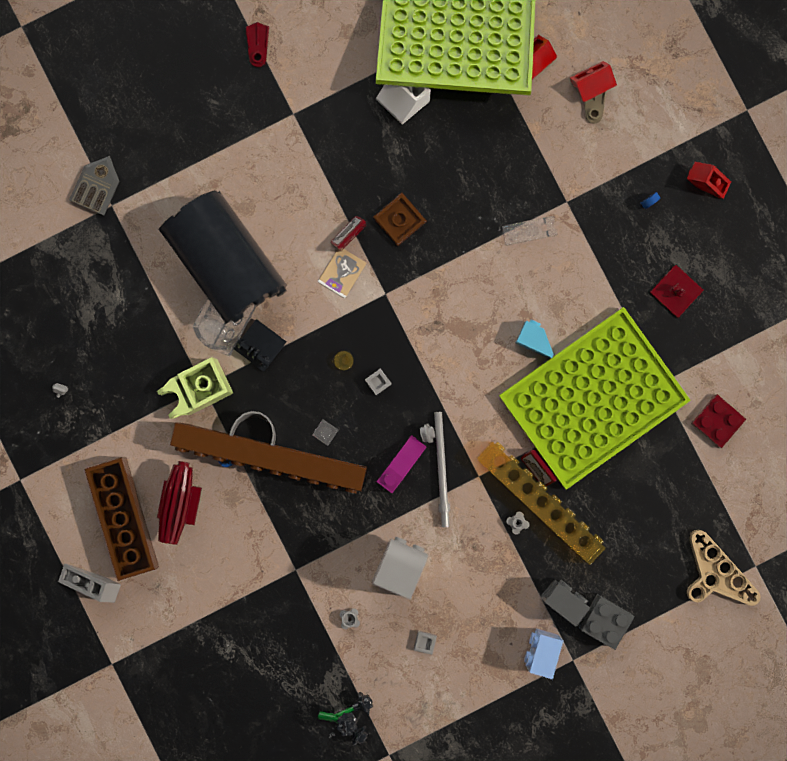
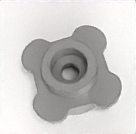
M517 512L516 515L507 518L506 522L511 526L514 534H519L522 529L529 527V522L524 519L522 512Z
M353 608L351 611L342 610L339 615L342 618L341 627L343 629L357 628L360 625L357 609Z

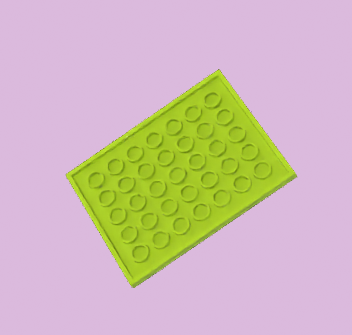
M383 0L376 84L531 95L535 0Z
M624 307L499 395L565 489L571 487L691 401Z

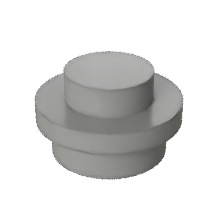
M425 424L424 427L420 428L423 442L432 443L433 438H435L434 428L430 427L429 424Z

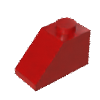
M694 162L687 177L695 187L721 199H724L731 184V181L714 165Z

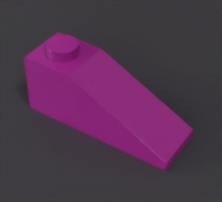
M411 435L377 482L393 493L426 449V446Z

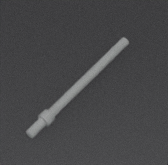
M434 412L440 504L438 506L439 512H441L442 527H450V504L447 497L442 412Z

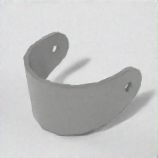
M251 411L242 414L236 419L229 435L233 436L239 423L245 419L261 418L272 427L271 445H275V428L267 416L261 412Z

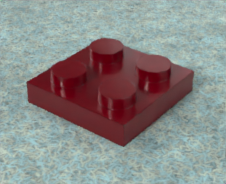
M715 394L691 424L719 448H723L746 421V418L718 394Z

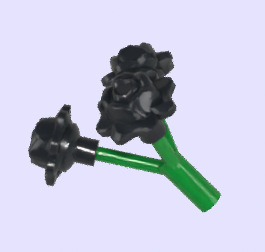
M359 692L358 702L354 703L352 707L336 714L319 712L318 718L339 724L336 729L340 731L342 736L346 734L352 736V746L356 744L362 745L368 736V733L365 731L366 726L357 729L356 723L358 719L354 717L351 711L361 709L369 715L370 709L373 708V701L368 694L364 695L362 692Z

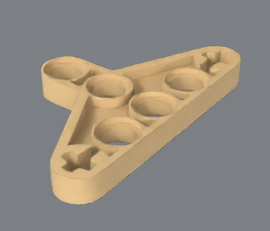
M694 530L689 538L700 577L688 587V598L694 602H701L715 591L747 605L753 606L758 604L761 598L759 591L706 532ZM697 534L703 535L701 539L708 545L704 547L702 543L695 542L697 540L695 536ZM715 548L717 551L716 557L709 558L707 556L708 549ZM723 562H727L730 565V569L726 573H722L720 570V565ZM709 575H713L716 579L715 583L711 586L706 584V578ZM735 577L742 578L743 583L740 587L733 585ZM694 588L701 590L699 598L692 597L691 592ZM746 589L750 593H755L753 595L754 600H747L748 595L742 590Z

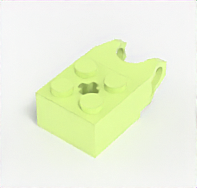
M213 357L177 374V376L171 378L164 387L157 391L159 395L176 393L179 398L177 407L168 414L170 419L181 415H192L233 394L218 359ZM205 380L208 381L207 387H203L206 384Z

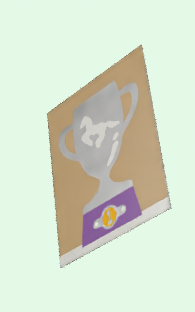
M345 249L340 252L337 250L318 282L346 298L367 263Z

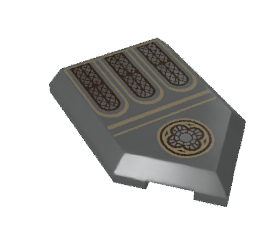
M110 156L84 166L71 194L70 201L105 215L120 182Z

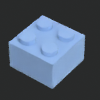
M536 628L535 633L532 632L529 644H531L530 652L527 651L525 654L524 663H526L530 673L553 679L563 640L558 634Z

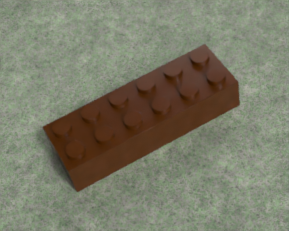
M127 457L84 469L117 581L159 568Z

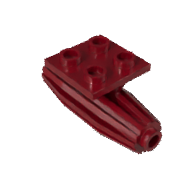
M178 461V464H173L168 480H164L157 518H159V542L177 545L185 524L195 525L202 487L192 486L193 467H189L190 463Z

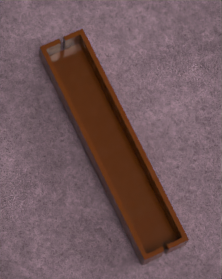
M175 422L170 443L171 446H175L174 450L186 453L191 450L194 451L193 455L201 457L212 455L213 460L222 462L229 459L232 460L231 464L245 466L246 463L251 465V469L262 471L266 468L270 469L269 473L276 475L287 473L289 478L297 480L304 477L308 478L307 482L313 484H320L321 481L327 483L326 487L334 489L342 486L346 487L345 491L357 493V490H362L367 470L365 466L278 445L273 446L269 443L236 435L231 436L228 433Z

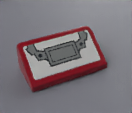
M355 216L334 237L331 244L339 252L342 251L366 227V221Z
M530 449L521 456V460L542 487H546L556 481L557 478L535 450Z

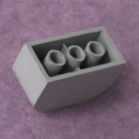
M395 537L394 540H389L372 583L411 600L428 554L424 553L425 548L413 544V547L406 545V540Z

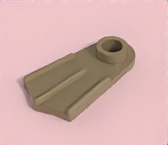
M606 91L584 102L585 117L588 122L595 124L601 121ZM591 112H597L598 116L593 117Z

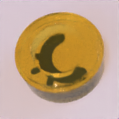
M346 351L339 352L334 359L336 367L344 371L350 369L354 362L352 355Z

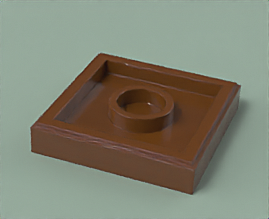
M400 193L373 217L397 246L427 222L403 193Z

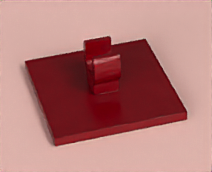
M674 265L650 293L679 318L704 290L683 270Z

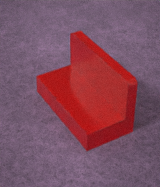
M540 35L534 38L532 79L557 58L550 41Z
M604 61L570 77L572 85L578 88L583 102L617 86L611 65Z

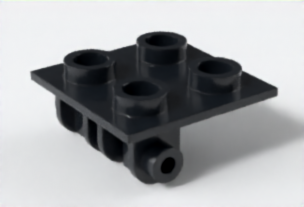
M256 319L244 336L237 341L234 350L264 372L287 341Z

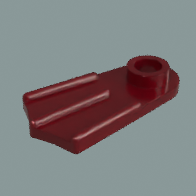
M256 22L246 26L249 60L253 66L262 67L267 61L269 26ZM256 55L261 56V59L258 61L254 58Z

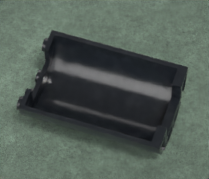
M210 191L195 198L181 207V211L177 212L175 217L171 215L159 227L163 237L226 324L231 321L236 323L244 317L243 313L248 307L260 305L267 296L269 298L275 295L280 297L287 291V284L220 191Z

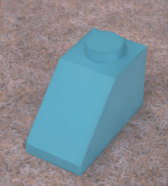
M530 320V322L525 321L515 343L549 359L552 358L554 354L544 328H541V324L534 320Z

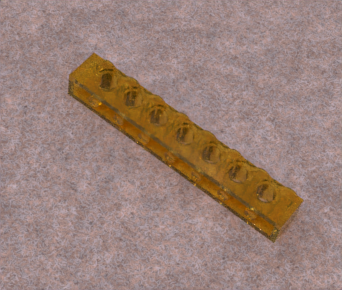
M490 442L476 459L585 562L591 565L606 549L602 545L604 541L597 534L591 535L588 532L590 528L583 521L579 523L575 520L574 517L576 515L568 507L565 510L560 505L562 501L554 494L550 496L546 492L548 488L540 481L536 483L532 479L534 475L528 469L522 470L518 466L520 462L513 455L508 457L504 453L506 449L499 442ZM498 456L504 458V465L502 467H496L494 464V460ZM513 469L518 472L516 480H510L508 477L509 472ZM525 483L532 485L530 493L526 494L523 492L522 488ZM540 496L546 498V504L542 507L537 505V499ZM555 509H558L560 511V517L556 520H553L551 518V512ZM568 523L574 524V530L571 533L565 531V526ZM582 536L588 537V543L585 546H580L579 544Z

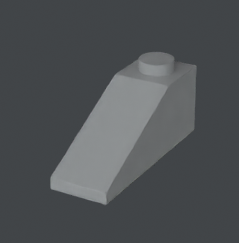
M64 564L58 581L99 602L115 603L121 584L109 578L69 564Z

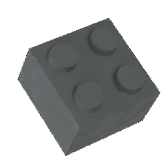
M554 579L541 595V598L574 626H577L590 609L586 604L588 600L577 591L573 594L571 592L572 588L563 580L558 582Z
M597 594L578 627L583 632L616 650L635 616Z

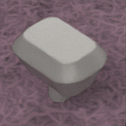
M58 383L52 386L53 392L57 393L56 397L58 398L68 391L67 386Z

